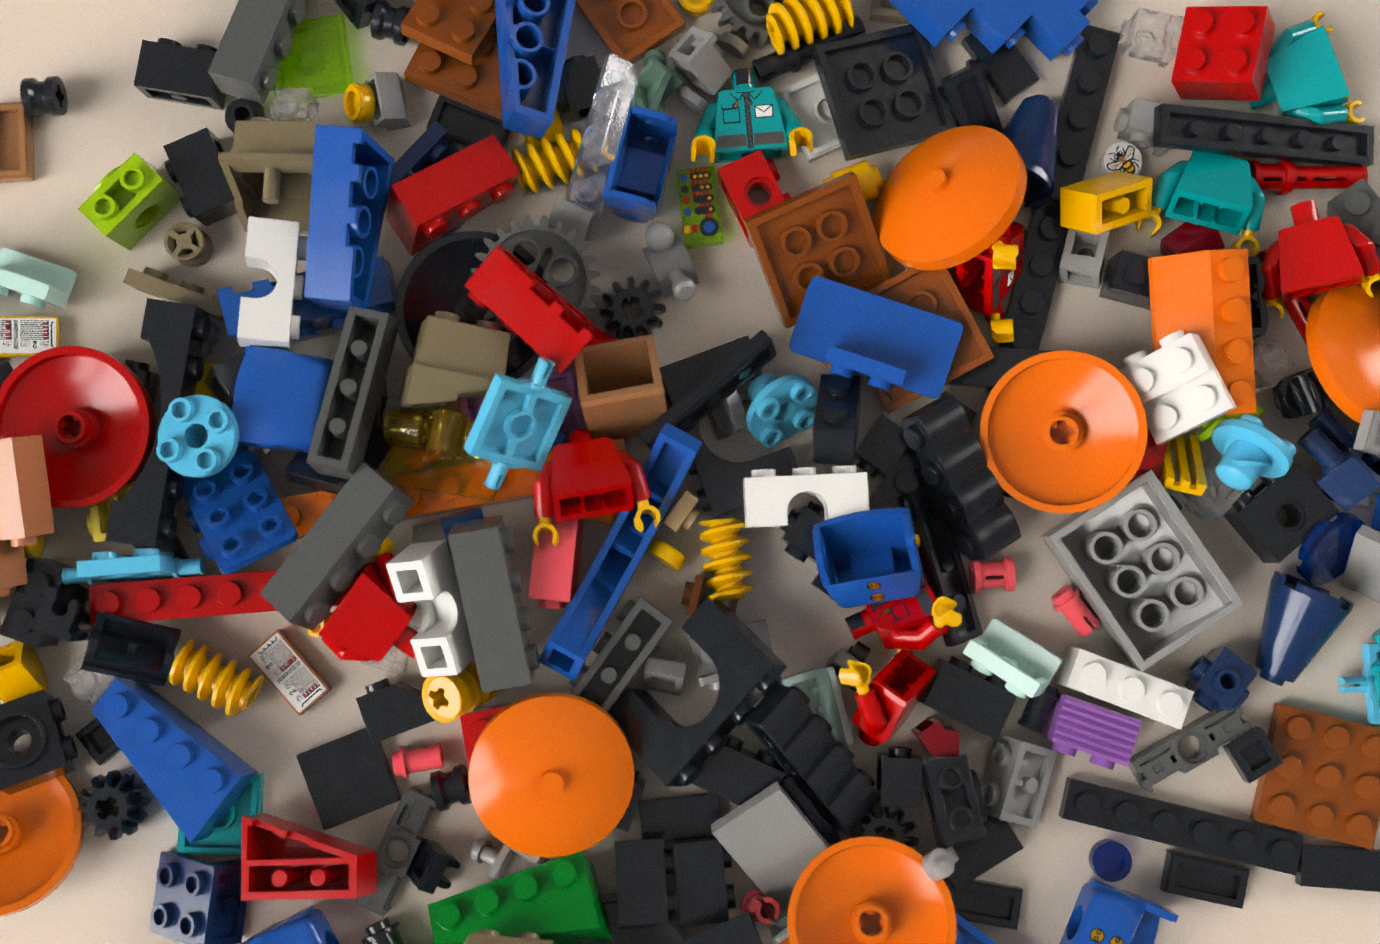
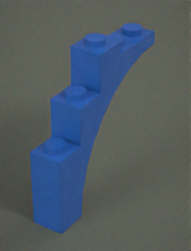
M888 0L934 47L945 37L952 42L966 27L992 54L1003 44L1010 49L1025 35L1050 62L1061 52L1068 56L1084 40L1080 32L1090 23L1085 16L1099 2L1098 0Z
M666 422L643 466L651 498L648 499L649 505L656 507L660 512L661 519L658 526L655 528L653 518L649 514H642L640 517L644 531L639 532L636 530L633 522L634 516L638 511L636 502L634 503V510L619 513L582 583L549 637L539 659L541 664L575 681L613 615L653 537L670 510L703 443L702 441Z

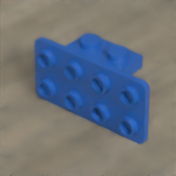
M816 276L810 280L789 342V348L794 353L830 364L829 372L852 379L854 373L869 377L868 385L891 392L892 387L896 386L935 399L942 393L963 332V326L957 321Z
M238 445L230 463L223 470L212 476L193 478L181 475L184 479L183 495L191 509L185 513V516L195 534L202 532L204 537L197 541L207 560L215 559L223 574H231L298 539L299 534L256 453L250 451L247 446Z

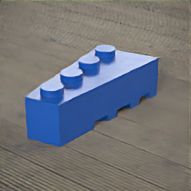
M495 0L502 125L504 129L541 139L553 123L575 0Z
M315 125L306 274L303 286L304 298L322 309L348 311L349 306L364 309L368 307L394 159L362 128Z
M383 256L376 257L367 309L389 313L392 317V311H395L397 293L391 264ZM306 272L297 273V275L304 277ZM269 279L252 282L253 288L251 291L236 294L233 293L232 286L217 289L229 337L237 340L241 297H265L274 290L277 282H269ZM303 289V299L294 300L293 315H301L299 340L294 341H305L315 338L317 331L331 328L332 331H342L348 311L322 309L304 298Z
M116 677L91 710L190 844L208 838L212 834L215 827L218 826L228 813L230 807L234 805L249 785V782L258 773L144 682Z

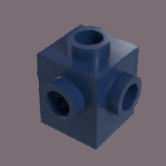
M1227 647L1215 648L1206 657L1204 655L1200 656L1188 670V674L1191 677L1184 686L1194 691L1192 699L1207 711L1235 710L1249 696L1247 687L1258 672Z

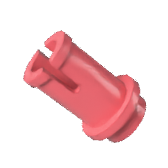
M1066 585L1051 597V600L1054 602L1053 609L1061 611L1077 631V634L1080 637H1084L1093 632V629L1090 627L1091 625L1094 628L1100 625V620L1094 616L1079 597L1081 591L1077 588L1073 589L1071 585Z
M441 743L406 750L405 746L399 748V751L392 752V765L395 776L403 775V778H409L410 773L438 768L444 769V755Z
M752 889L742 897L740 902L742 914L749 912L754 922L770 925L772 921L769 918L775 921L779 918V903L771 897H766L761 890Z

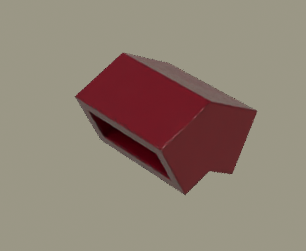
M1188 222L1183 223L1161 238L1160 253L1163 256L1206 250H1222L1225 248L1218 230Z
M929 716L911 729L922 747L931 755H959V731L955 728L943 726L938 719Z

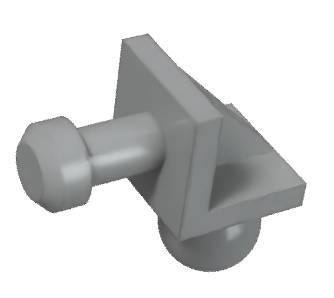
M658 221L650 224L645 231V241L648 247L642 250L654 272L663 297L666 298L674 294L675 298L679 301L692 299L696 294V284L699 283L689 252L678 234L674 235L672 228L667 223Z
M485 838L476 840L470 849L473 861L479 864L486 862L492 865L487 875L493 881L547 862L543 857L519 852L506 844L499 851L492 847L491 841Z

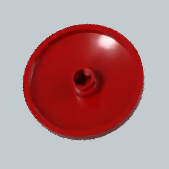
M62 346L37 353L22 362L9 374L1 385L0 439L42 435L52 507L82 509L103 504L128 489L143 471L154 445L156 433L155 412L143 382L130 367L119 359L87 347Z

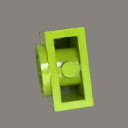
M134 152L121 166L113 169L101 179L93 194L78 210L106 237L131 250L180 201L179 197L183 194L155 167Z

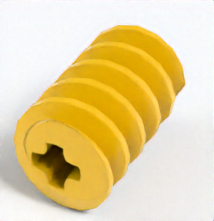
M784 0L783 5L778 2L772 3L766 14V27L772 45L779 55H783L785 53V41H788L793 50H797L799 48V36H802L806 44H813V31L815 30L822 40L828 37L827 26L829 25L834 34H841L843 20L849 27H853L852 5L850 0Z
M576 128L571 129L570 142L561 133L556 134L555 147L546 138L541 139L540 152L536 150L532 143L526 144L525 157L521 155L517 148L512 149V161L520 172L518 181L524 198L526 185L535 194L540 193L541 180L550 189H553L555 187L556 175L559 176L564 184H568L569 171L571 170L579 179L584 178V166L586 165L594 174L598 173L586 136L583 137Z
M734 518L698 522L699 525L710 528L700 533V540L711 543V545L701 549V556L713 559L702 565L703 572L714 575V577L704 581L705 588L716 590L715 593L707 597L719 601L744 599L745 594L755 590L753 585L743 583L742 579L753 574V570L741 567L742 562L752 558L751 554L739 550V547L750 543V538L738 535V531L745 528V522Z
M196 638L187 642L172 664L169 674L171 685L180 686L183 684V690L188 694H193L197 691V698L202 702L211 699V705L216 710L225 706V713L229 717H235L248 709L262 688L265 676L260 675L253 682H250L251 668L246 667L240 674H236L237 660L233 659L223 667L221 663L224 653L218 652L209 659L207 656L210 645L204 644L196 652L193 650Z
M474 658L458 675L427 677L423 683L422 699L427 712L433 719L441 723H450L456 718L494 699L501 690L482 693Z

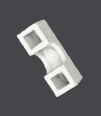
M248 216L245 248L246 266L270 272L276 278L277 284L274 290L265 297H241L237 331L239 346H258L290 351L291 339L299 340L301 315H293L294 300L303 299L304 276L297 275L298 260L306 261L308 236H300V222Z
M856 465L833 466L832 474H816V467L792 468V476H776V469L751 470L752 477L743 479L745 528L787 526L789 502L794 496L803 493L811 494L820 500L824 508L825 520L869 510L867 472L857 473Z
M442 540L410 544L390 560L386 566L398 602L418 601L421 606L422 625L419 632L411 639V643L422 677L458 675L475 657L456 571L447 542Z
M1070 646L1066 648L1062 664L1054 682L1180 730L1194 691L1086 650Z

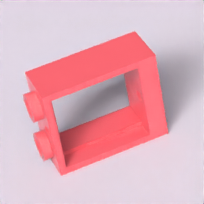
M555 516L551 517V525L554 526L559 534L558 545L555 548L553 547V533L550 531H544L540 534V548L534 542L528 598L538 599V607L566 608V602H571L578 584L584 518L556 523ZM537 518L536 526L539 525V518Z

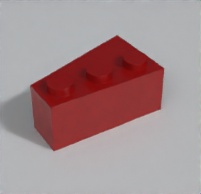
M492 134L391 185L386 219L409 254L413 256L494 202L500 203L509 198L515 192L520 172L495 134Z
M500 243L494 247L465 284V287L470 290L467 294L468 297L476 305L484 310L488 308L500 318L499 322L510 333L517 337L520 336L538 356L553 361L555 363L554 368L560 374L593 337V322Z
M266 813L242 816L241 901L359 898L377 893L376 850Z

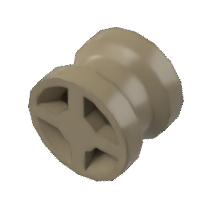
M180 222L173 225L165 235L164 246L167 253L182 264L189 267H199L211 258L213 253L212 240L196 225L189 222Z

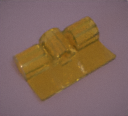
M395 408L388 412L384 424V437L386 442L392 447L382 472L398 486L488 501L493 500L497 492L496 489L493 490L484 484L493 463L488 459L471 456L464 449L475 420L461 413L440 409L434 410L433 414Z

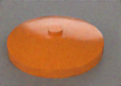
M984 126L956 127L926 139L908 152L896 164L883 183L874 211V226L879 241L899 263L909 268L923 271L951 268L976 257L1001 237L1013 222L1022 205L1027 185V174L1020 153L1004 134Z
M1373 282L1370 287L1374 297L1368 296L1361 283L1323 292L1312 304L1306 323L1308 354L1320 384L1338 408L1359 424L1364 409L1380 412V284L1377 282Z
M1062 350L1041 353L1012 367L991 390L985 402L980 420V444L986 457L987 467L996 477L998 484L1019 502L1049 513L1082 512L1102 505L1112 499L1128 485L1136 474L1147 445L1148 428L1146 413L1139 394L1132 383L1123 373L1108 362L1096 356L1077 351Z
M544 692L520 698L501 709L492 717L475 743L469 766L468 780L474 808L485 827L498 840L510 848L528 855L562 857L584 851L611 833L629 806L635 775L633 757L628 740L619 724L608 712L594 702L574 694Z
M65 775L11 795L0 791V917L24 911L48 897L66 879L79 856L84 839L85 827L82 826L84 813L77 811L78 806L82 803L75 787Z
M882 837L851 838L838 842L819 853L800 874L793 888L788 906L787 930L790 944H955L957 931L955 908L944 880L935 882L927 877L922 868L923 856L905 844Z

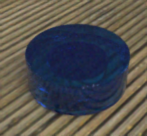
M1103 839L1095 843L1089 852V865L1092 871L1101 879L1108 882H1117L1129 874L1132 867V857L1129 850L1121 843L1112 839Z

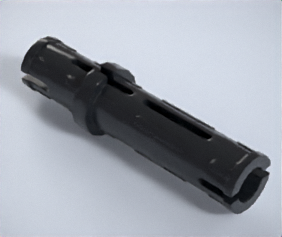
M858 15L853 16V27H849L843 21L841 34H834L831 27H829L827 39L822 40L815 33L813 34V44L808 45L802 39L799 41V48L793 50L789 43L786 42L784 43L785 53L783 55H779L775 51L752 60L757 80L760 84H764L787 72L796 73L800 71L803 65L814 60L811 52L817 45L865 35L866 30L861 18Z

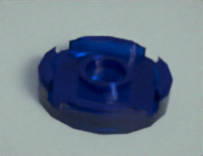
M1339 512L1335 514L1337 519L1331 522L1328 519L1322 521L1310 532L1300 547L1298 558L1302 563L1300 566L1296 565L1297 572L1310 584L1322 586L1332 582L1345 572L1355 534L1364 524L1361 519L1352 513Z

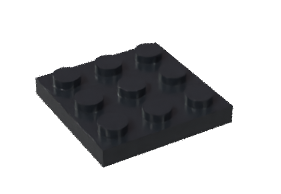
M912 24L817 45L811 53L846 161L922 143L940 132L956 128L929 41Z

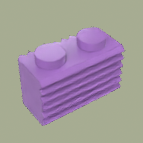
M1058 692L1056 697L1060 699L1058 702L1054 701L1043 734L1044 738L1053 741L1051 749L1075 757L1077 750L1091 754L1089 762L1113 770L1115 763L1128 766L1142 720Z

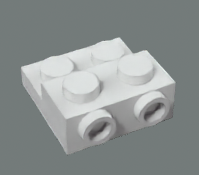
M1183 330L1171 333L1159 341L1162 348L1149 355L1146 350H1142L1128 356L1123 360L1125 368L1119 370L1138 392L1145 409L1147 426L1157 445H1162L1236 408L1199 334L1189 333L1185 335Z

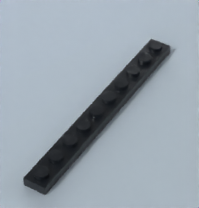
M1087 25L1080 32L1084 40L1074 49L1059 106L1055 188L1051 199L1042 206L1034 207L1027 229L1028 236L1024 241L1022 271L1012 286L1004 319H1013L1014 342L997 343V347L1039 350L1069 228L1060 226V188L1083 181L1121 33ZM986 388L985 393L990 394L993 388Z

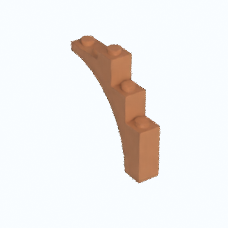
M42 435L0 439V597L11 595V587L28 584L23 546L37 544V536L55 533Z

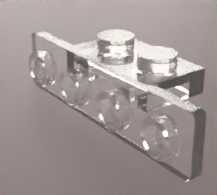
M614 53L605 56L566 193L567 201L593 214L601 213L603 210V194L610 164L615 161L629 107L632 106L641 74L640 68Z

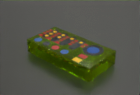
M714 166L675 170L686 249L723 245L724 239Z

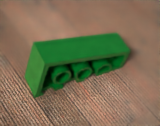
M582 851L553 859L428 904L434 944H463L469 934H474V932L483 929L495 930L500 933V936L516 937V935L521 933H535L540 935L543 940H553V944H579V942L597 940V942L613 941L594 865Z

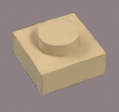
M686 490L663 524L675 533H677L680 527L688 530L701 512L695 508L699 499Z

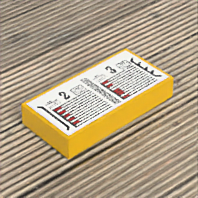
M0 316V357H32L44 350L61 347L59 317Z

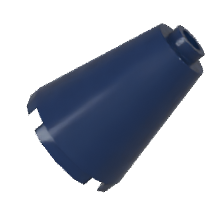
M1034 95L1025 98L1001 132L1015 146L1026 167L1027 185L1023 199L1025 201L1023 208H1034L1044 205L1051 199L1055 188L1059 108L1051 98L1045 95Z
M1275 570L1270 582L1255 666L1262 670L1259 676L1279 686H1283L1285 681L1294 683L1350 614L1354 603L1342 596L1340 599L1332 597L1329 590L1289 574L1284 576Z

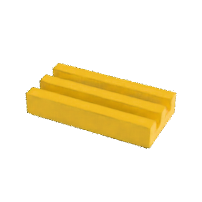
M1182 434L1168 441L1160 475L1165 489L1197 496L1203 495L1207 487L1199 440L1195 435L1190 434L1188 440H1184ZM1170 448H1174L1176 458L1175 470L1179 475V481H1175V473Z

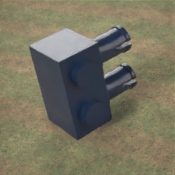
M1325 408L1309 422L1308 426L1310 429L1298 439L1296 444L1301 446L1322 466L1320 470L1322 473L1317 479L1316 484L1321 487L1323 493L1331 501L1338 503L1346 511L1380 488V457L1353 449L1358 431H1350L1330 412L1329 408Z

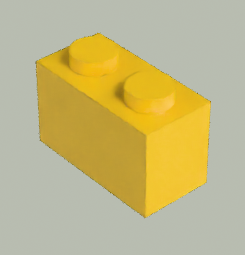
M1113 171L1060 188L1061 227L1096 235L1151 216L1152 177Z

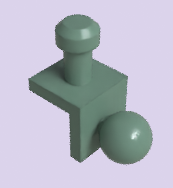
M651 49L644 54V68L629 82L630 104L627 106H638L666 113L665 100L684 82V76L666 66V54L662 50ZM626 107L623 109L622 112V120L625 114Z

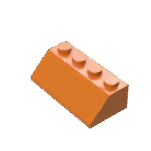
M1248 249L1206 250L1148 258L1153 352L1162 348L1159 343L1162 338L1176 331L1183 330L1185 335L1189 333L1199 334L1236 405V408L1222 415L1257 413Z

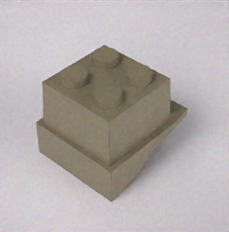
M253 117L250 121H236L232 152H218V161L235 199V209L246 233L248 216L300 222V234H308L315 125H318L317 121L303 117H295L290 119V121H273L265 117Z
M436 311L435 316H427L419 326L411 365L404 371L398 408L407 410L446 406L447 402L457 401V398L486 396L495 373L501 375L506 373L511 333L500 331L501 324L491 321L477 320L476 324L472 325L461 323V316L449 312Z

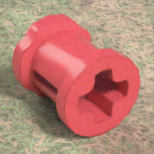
M1003 556L1001 561H969V582L973 594L981 593L982 589L1005 588L1006 591H1014L1016 575L1011 556Z

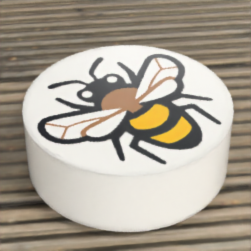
M1128 142L1114 143L1103 153L1100 160V168L1103 174L1120 171L1137 175L1142 167V155L1139 149Z

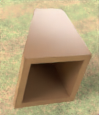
M653 334L585 346L574 358L581 408L592 439L608 437L612 440L622 438L625 440L640 437L639 434L667 411Z

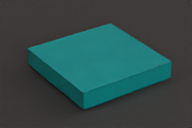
M256 774L252 778L249 785L234 805L230 807L228 813L208 838L190 844L178 828L177 854L241 856L242 816L263 813L264 774Z

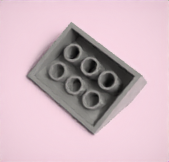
M1152 469L1132 479L1120 493L1104 504L1086 511L1076 512L1041 535L1075 587L1081 591L1082 597L1100 620L1101 625L1129 666L1143 672L1245 605Z

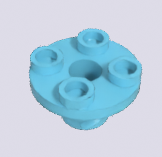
M776 372L761 374L750 383L747 389V398L751 405L746 416V426L750 434L766 448L775 447L781 441L790 438L798 431L808 430L814 424V411L817 405L818 394L815 386L806 377L792 374L778 378Z
M205 395L176 398L169 404L168 410L159 425L158 444L156 447L157 456L160 460L166 462L172 470L181 475L193 478L212 476L223 470L236 453L239 443L237 420L230 408L216 398Z
M1242 414L1239 419L1223 420L1218 423L1212 433V442L1223 456L1216 467V475L1222 483L1232 489L1248 490L1253 486L1258 476L1266 478L1282 477L1293 464V457L1296 453L1295 446L1264 428L1262 421L1253 415Z

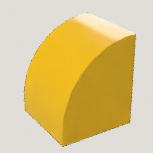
M14 641L0 647V699L4 703L41 690L48 692L47 678L43 665L32 646Z

